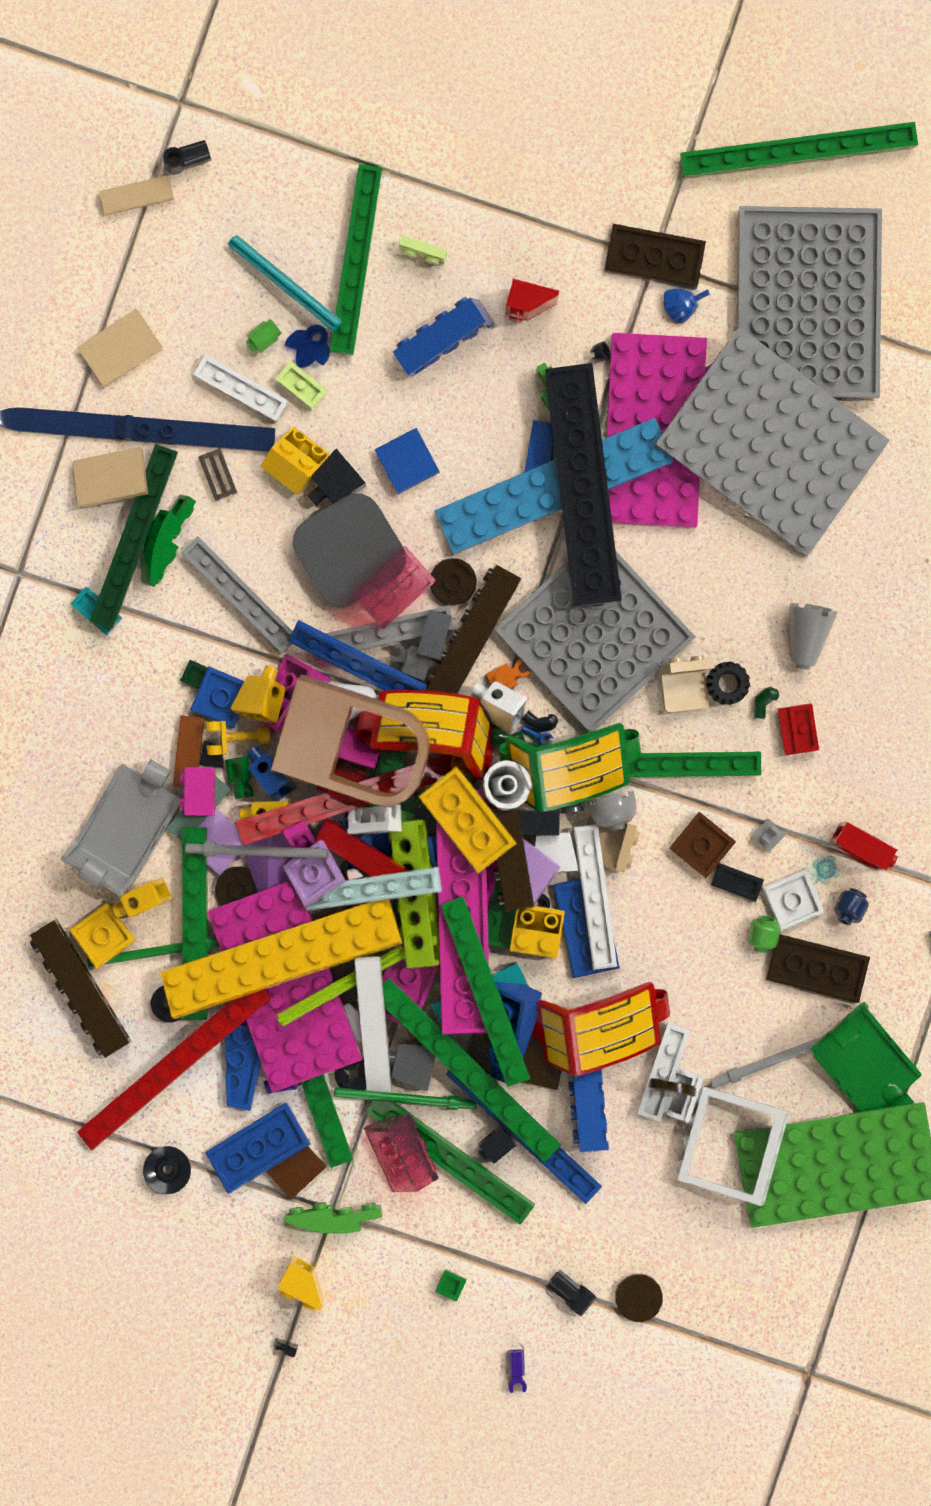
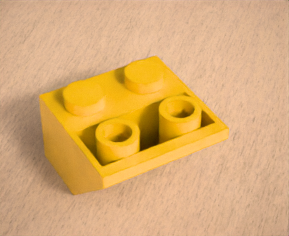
M293 426L270 449L260 467L296 495H299L311 483V477L329 457L330 453Z
M539 906L516 910L509 950L557 958L565 911Z
M293 1255L277 1289L281 1290L280 1294L290 1300L296 1298L302 1301L301 1305L310 1311L317 1309L320 1311L323 1306L324 1296L315 1266Z

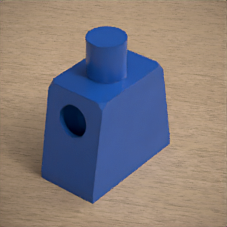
M258 746L248 751L246 755L252 762L248 768L270 797L280 801L297 787L290 776L271 770L274 757L271 754H263Z

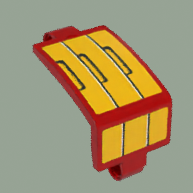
M388 690L380 692V701L405 709L421 720L428 732L430 741L429 752L462 757L477 780L483 779L487 770L491 767L493 750L489 744L492 724L479 699L462 694L427 690ZM362 711L359 714L355 736L361 742L370 743L372 749L418 751L417 738L407 725L368 711Z
M646 982L611 997L573 1009H565L557 1004L540 1000L536 1003L538 1016L531 1035L534 1039L542 1042L544 1059L547 1064L572 1076L594 1072L631 1059L661 1044L659 1023L670 1016L668 992L664 989H655L653 983Z

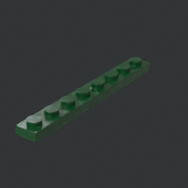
M158 444L154 446L145 471L148 494L137 496L134 500L90 623L113 630L178 456V452Z

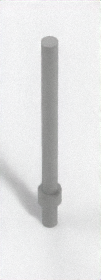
M205 842L204 844L187 843L185 847L186 853H198L213 857L216 854L328 859L329 856L328 849L216 845V842Z
M821 1037L744 1067L729 1069L726 1074L710 1079L713 1088L729 1082L733 1084L741 1081L742 1077L809 1052L808 1049Z

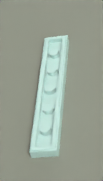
M436 867L347 880L309 907H306V910L441 892L439 870Z

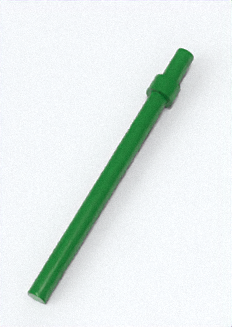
M208 936V950L219 946L216 937L210 938ZM182 942L121 952L106 964L182 952ZM87 958L88 967H94L91 960Z
M336 1087L334 1090V1097L439 1106L446 1107L447 1110L456 1111L458 1108L476 1110L477 1103L474 1100L459 1099L458 1096L448 1095L446 1098Z

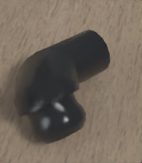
M528 711L522 718L536 732L552 731L558 724V718L554 714L538 718Z

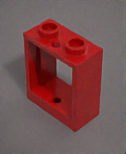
M840 822L829 842L877 870L887 871L888 867L892 869L898 859V856L895 855L898 849L849 822Z

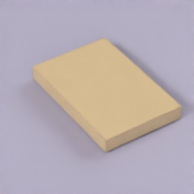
M137 308L77 347L104 388L163 350L162 345Z
M141 447L73 461L77 505L80 508L148 494L144 454Z

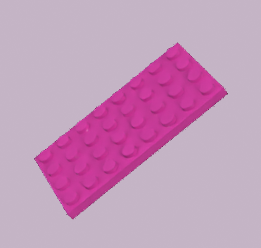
M612 333L606 438L653 418L656 419L661 433H663L705 374L707 338ZM673 459L674 463L608 490L612 523L697 528L700 478Z
M291 881L207 911L221 952L313 921L310 911L306 910V907L302 904ZM330 968L267 988L273 998L246 1020L272 1093L363 1060L340 995L285 1026H281L276 1016L279 1013L333 984L335 980Z

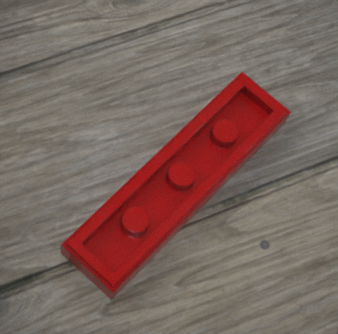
M331 819L325 820L315 839L316 841H324L327 848L371 877L402 873L407 870L356 835L348 834L345 828Z

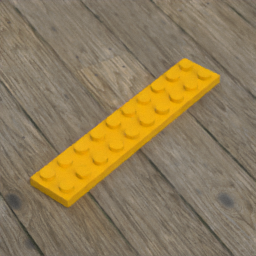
M390 899L372 901L160 973L171 1016L176 1019L354 960L357 957H363L402 944V939Z

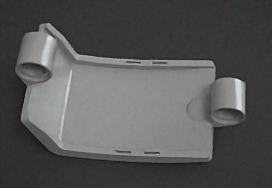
M149 759L150 761L142 774L125 764H121L75 842L63 853L60 859L79 871L77 874L78 878L95 888L103 885L118 895L123 896L136 881L180 806V797L163 787L171 770L152 759Z

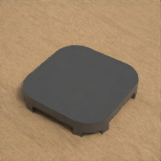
M353 493L343 497L301 523L293 535V548L297 557L323 599L336 607L354 605L355 602L396 579L402 574L405 566L406 554L401 542L377 503L371 497L364 494Z

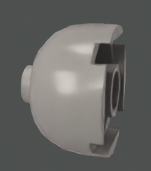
M628 791L627 797L626 795L622 796V793H617L595 799L596 804L591 801L588 802L589 811L594 822L601 827H611V831L625 829V824L633 819L637 809L634 791Z

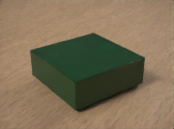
M189 660L180 681L199 689L208 667Z

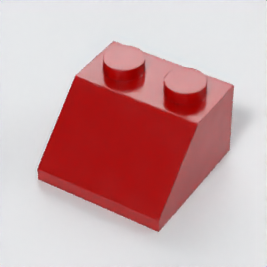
M513 278L506 303L505 315L509 316L508 319L514 322L522 323L523 320L529 321L557 305L560 291Z

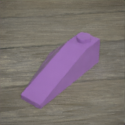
M284 832L243 845L291 847ZM245 855L258 892L290 881L283 865L292 860V857Z

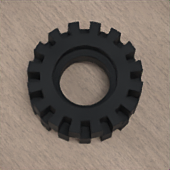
M731 661L716 665L714 669H711L706 678L709 696L715 702L717 701L722 705H732L744 699L750 687V677L746 673L747 670L742 668L740 664ZM731 674L736 678L737 687L733 692L727 693L721 690L719 680L723 675Z

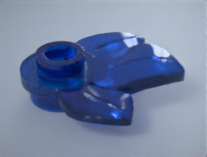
M312 325L307 330H296L285 342L286 347L297 350L296 365L299 368L309 367L315 360L320 365H325L330 357V348L327 345L328 332L321 325ZM315 334L321 335L318 341L313 340Z

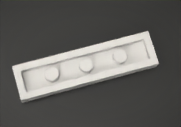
M206 354L193 374L194 377L275 422L279 420L288 404V400Z
M667 1022L637 1114L660 1122L670 1092L648 1088L649 1080L657 1078L671 1082L674 1081L690 1030Z

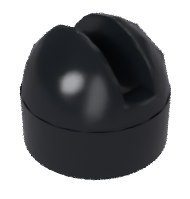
M604 341L592 347L590 353L594 352L593 360L603 362L610 359V350Z

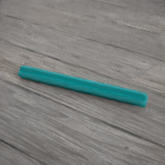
M235 235L230 239L228 243L230 248L330 330L335 331L340 327L341 319L242 238Z

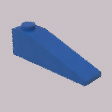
M495 982L521 1055L524 1057L538 1016L536 1003L541 1000L542 992L521 983ZM491 1045L489 1048L491 1075L493 1078L505 1083Z

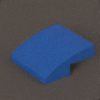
M417 428L374 449L397 494L440 473Z

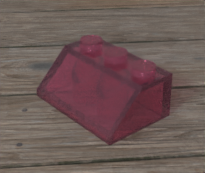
M404 545L351 595L384 629L436 580Z
M397 1114L364 1127V1131L392 1192H418L439 1179L436 1173V1166L430 1159L426 1151V1144L421 1139L417 1131V1124L410 1114Z

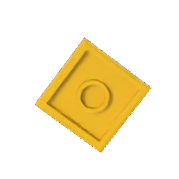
M109 902L69 930L96 969L102 967L136 942V939L121 918H117Z

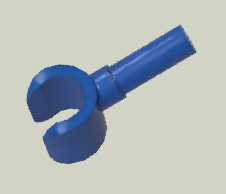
M524 725L521 728L522 732L537 739L541 746L545 745L543 743L545 736L554 739L549 733L541 734Z

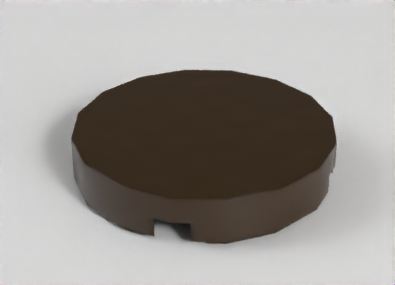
M450 558L442 560L434 567L430 575L429 584L432 594L438 601L445 605L456 606L464 604L472 597L476 590L477 579L475 571L469 563L462 559Z
M243 866L231 867L224 871L217 879L215 887L216 897L221 906L258 893L250 869Z
M657 1078L649 1080L648 1088L680 1095L696 1096V1088L692 1085Z
M634 1273L619 1283L615 1291V1302L619 1312L625 1318L633 1322H645L659 1313L663 1304V1293L660 1285L653 1277L642 1273Z

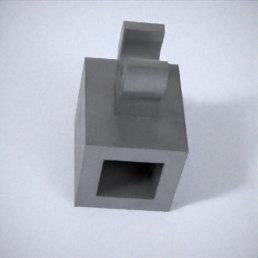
M397 643L394 644L395 648L401 650V655L399 657L390 655V660L404 663L402 673L424 682L432 660L417 657L420 644L418 643L417 647L412 645L409 654L406 653L404 646Z

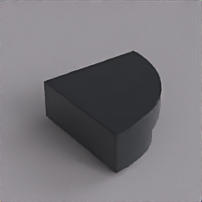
M204 740L200 764L224 768L223 755H207V746L215 744Z
M276 1338L273 1347L276 1350L284 1351V1354L287 1356L295 1357L298 1344Z

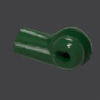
M766 687L756 695L754 699V718L766 719V706L773 700H778L780 695L776 688Z
M494 727L491 729L490 739L494 744L500 746L506 742L505 738L509 735L502 732L499 727ZM522 731L511 734L525 741Z

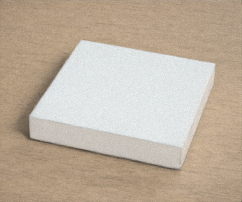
M807 869L762 887L772 914L777 920L776 923L781 927V931L825 913Z

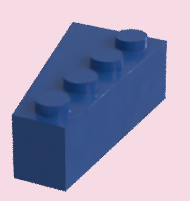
M471 297L460 299L454 304L456 308L449 313L447 310L443 311L435 317L436 322L430 326L428 324L423 325L416 330V336L410 340L405 338L396 345L398 348L393 353L408 376H415L440 359L439 355L441 353L446 355L457 349L460 345L458 343L460 340L464 342L477 336L478 329L486 325L489 328L495 324L480 300Z
M602 1069L583 1075L572 1076L573 1081L568 1082L569 1096H574L575 1105L570 1106L571 1120H576L577 1129L572 1130L573 1144H578L580 1153L609 1150V1141L606 1139L607 1120L604 1114L605 1099L604 1091L602 1090Z

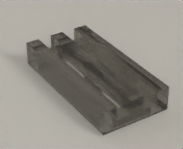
M221 448L198 456L216 502L238 493ZM216 455L220 459L231 490H226L214 459ZM209 458L222 491L220 494L217 493L205 459Z

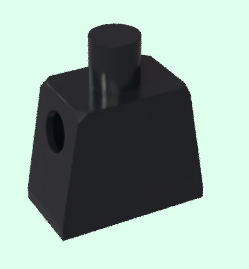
M336 448L311 477L317 487L307 496L315 506L320 504L325 498H328L333 504L345 496L360 491L366 487V482Z

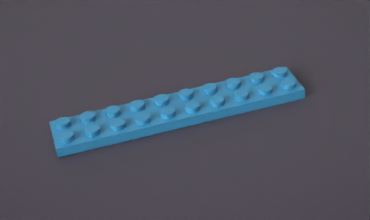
M655 418L602 440L608 490L674 463L671 456L654 445L662 434ZM556 460L435 510L453 555L562 510Z

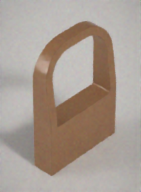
M301 675L296 681L271 770L373 804L390 806L405 801L417 789L428 759L430 741L424 724L413 713L364 694ZM353 707L399 721L407 725L414 732L418 741V755L408 785L401 791L395 793L380 792L334 774Z

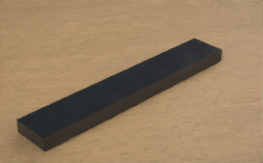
M415 808V821L426 820L427 833H436V819L428 809ZM491 810V811L496 815V814L514 812V811H518V810ZM518 811L522 835H559L560 811Z

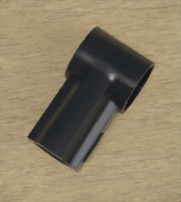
M205 140L179 148L170 147L163 155L165 169L174 175L181 173L184 169L212 161ZM171 157H178L180 162L172 165L168 163V160Z
M561 1269L552 1276L547 1284L552 1291L566 1301L565 1303L581 1317L597 1299L589 1289L582 1284L576 1283Z

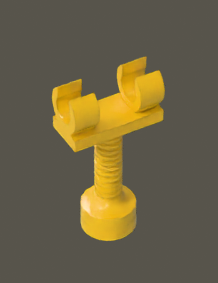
M226 721L206 722V731H220L221 745L207 746V755L227 754V742L256 740L259 742V745H270L269 726H259L255 732H231L228 734L226 732Z

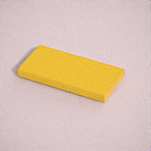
M455 767L419 796L477 873H480L517 844L458 767Z

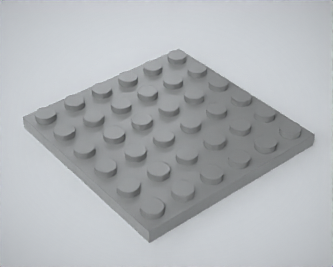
M617 551L616 558L622 601L574 607L569 562L567 561L494 629L589 733L598 729L659 672V665L668 664V659L674 658L696 638Z

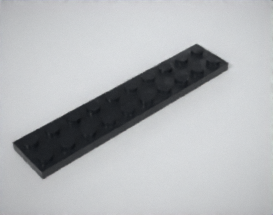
M593 363L545 369L574 607L620 602L622 598Z

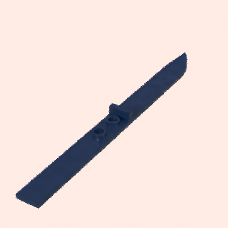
M23 407L7 408L0 411V425L18 432L269 452L275 445L276 428Z

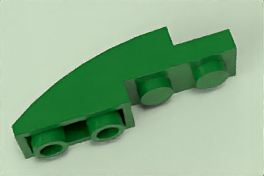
M179 494L170 511L160 509L155 517L146 539L142 556L141 582L143 584L155 587L163 579V572L168 564L172 563L175 559L179 546L174 544L172 540L180 534L182 524L185 519L191 516L194 510L193 506L196 503L190 496Z

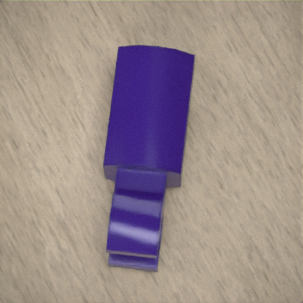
M508 1350L509 1376H512V1379L509 1381V1391L513 1393L514 1384L520 1383L522 1391L526 1392L527 1385L522 1378L525 1375L524 1350Z

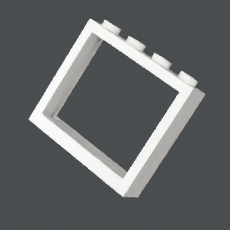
M703 1087L702 1091L699 1090L695 1104L698 1105L696 1114L693 1113L690 1118L689 1127L692 1128L690 1136H686L683 1143L684 1158L679 1160L676 1173L679 1174L678 1180L756 1205H764L790 1111L710 1087ZM710 1097L775 1116L754 1194L688 1175Z

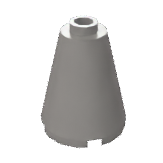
M790 603L791 662L796 663V668L809 670L810 666H815L836 619V610L831 611L832 609L812 604H806L803 608L799 607V603Z

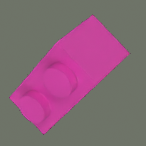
M184 767V772L180 773V786L184 787V796L180 797V810L184 811L185 816H215V768Z

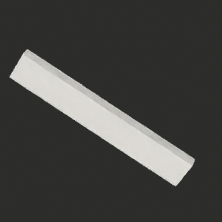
M598 825L574 827L593 970L617 967Z
M357 957L355 959L366 1088L369 1091L391 1092L392 1085L380 957Z

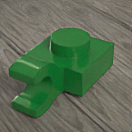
M248 756L225 760L228 782L234 783L235 799L253 797V788L247 783V780H251Z

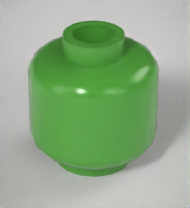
M758 916V919H754L750 923L747 941L754 946L753 949L755 951L767 953L768 950L776 948L781 932V927L776 923V919L769 916Z

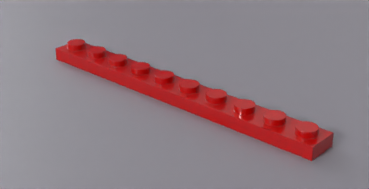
M444 754L427 760L417 789L438 782L452 771L450 763L453 755ZM415 764L357 783L380 792L395 793L408 785ZM332 790L236 821L234 824L241 845H245L282 833L284 829L303 821L310 824L372 803Z
M267 989L228 1002L77 1131L78 1135L91 1151L97 1148L271 1000L273 996Z

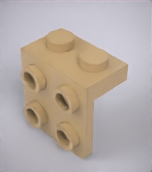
M705 655L690 657L691 661L683 662V657L668 659V664L659 665L665 712L706 709L709 706L705 670L715 668L714 659L705 660Z
M591 815L588 817L586 826L596 824ZM625 824V829L611 831V827H601L598 825L603 867L625 872L626 868H631L634 856L630 854L632 845H637L640 832L636 831L637 826Z

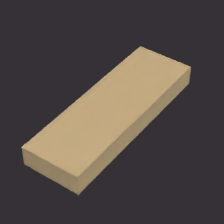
M168 175L99 191L105 216L174 200Z

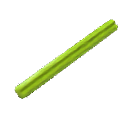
M401 946L380 957L381 971L404 959V949ZM356 971L279 1013L276 1016L279 1024L285 1026L356 986Z

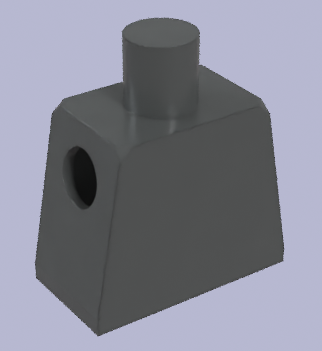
M399 1043L397 1053L389 1051L390 1066L394 1067L392 1078L428 1091L435 1056L422 1043Z

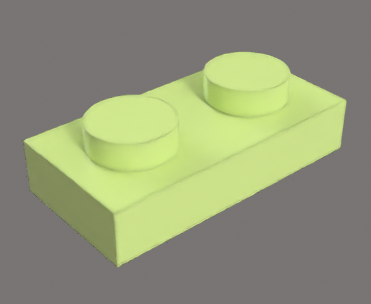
M403 235L401 236L399 249L403 250L402 253L413 258L416 255L424 257L426 262L433 265L445 263L447 250Z
M291 361L276 377L278 383L312 410L328 392L327 389Z

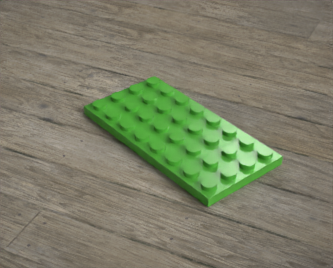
M925 1101L787 1123L764 1205L760 1206L746 1201L751 1228L931 1200V1134ZM772 1126L734 1132L743 1187L746 1193L754 1194Z

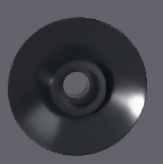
M162 1146L153 1150L147 1156L143 1165V1176L147 1185L155 1192L174 1194L183 1189L188 1183L191 1176V1164L186 1154L180 1149L172 1146ZM165 1165H170L172 1167L171 1173H166L164 1171Z

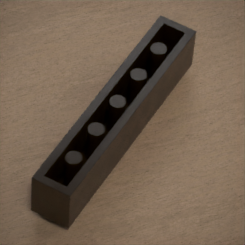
M497 564L494 569H488L483 578L486 581L485 586L482 590L477 589L471 600L475 604L471 611L465 610L460 619V622L463 623L459 632L454 630L448 641L452 644L448 652L443 650L440 663L437 662L440 665L437 672L431 671L425 682L428 685L427 691L458 694L521 581L520 577Z
M58 919L30 935L32 939L30 944L36 953L40 952L43 956L44 961L42 964L49 974H54L57 979L55 982L57 989L61 994L65 993L70 1000L67 1002L68 1007L74 1015L78 1014L81 1018L80 1026L86 1035L90 1034L95 1041L92 1045L99 1056L103 1054L104 1058L132 1042Z

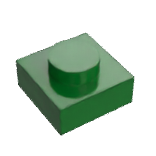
M445 1268L435 1292L457 1302L467 1278Z

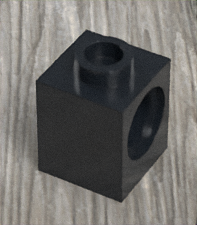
M499 1125L478 1143L481 1148L478 1152L486 1162L491 1160L495 1164L512 1150L516 1143L503 1127Z

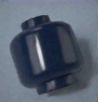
M854 888L842 891L834 907L835 914L839 916L838 921L849 926L851 923H861L869 907V902L866 899L867 896Z

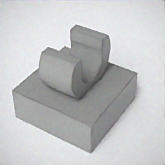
M768 818L751 836L770 852L786 834Z

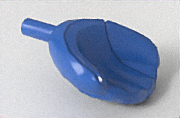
M669 289L665 291L664 308L667 315L673 321L680 324L686 322L698 308V301L710 295V292L707 289L694 295L685 289Z

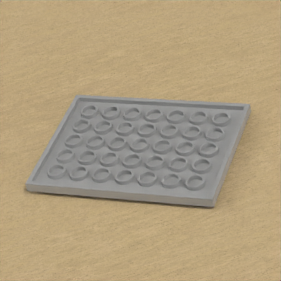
M739 207L737 327L742 328L833 398H880L882 208Z
M737 327L654 445L665 451V453L801 554L808 556L890 440L742 328Z

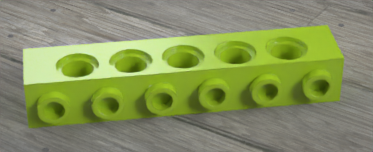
M426 820L401 822L400 832L388 833L393 850L391 859L407 869L406 872L409 871L410 865H412L414 871L431 868ZM407 841H409L411 845L410 851L406 849ZM435 893L417 895L416 899L412 896L398 898L397 909L401 915L402 923L400 933L404 939L405 947L403 957L407 963V968L439 965V924ZM416 913H417V914L419 915V917H420L419 923H417V922L415 921V914H416ZM419 937H420V938L422 939V941H423L422 947H420V946L418 945V938H419Z

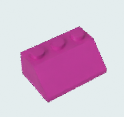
M287 653L277 668L279 671L275 679L276 682L285 687L277 723L261 721L281 734L297 679L301 675H305L321 681L331 682V679Z
M347 726L338 758L376 769L382 749H372L370 743L361 742L355 736L356 728Z

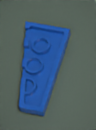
M245 1021L225 1038L227 1106L251 1111L261 1060L247 1021Z

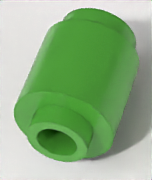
M269 319L266 322H261L246 335L248 338L246 344L254 353L257 350L263 353L278 340V336L282 333L276 324Z

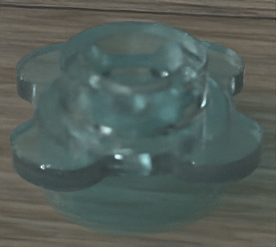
M831 855L827 856L826 859L813 862V868L816 869L819 882H825L826 879L831 877L837 878L840 874V871L835 866L836 859Z

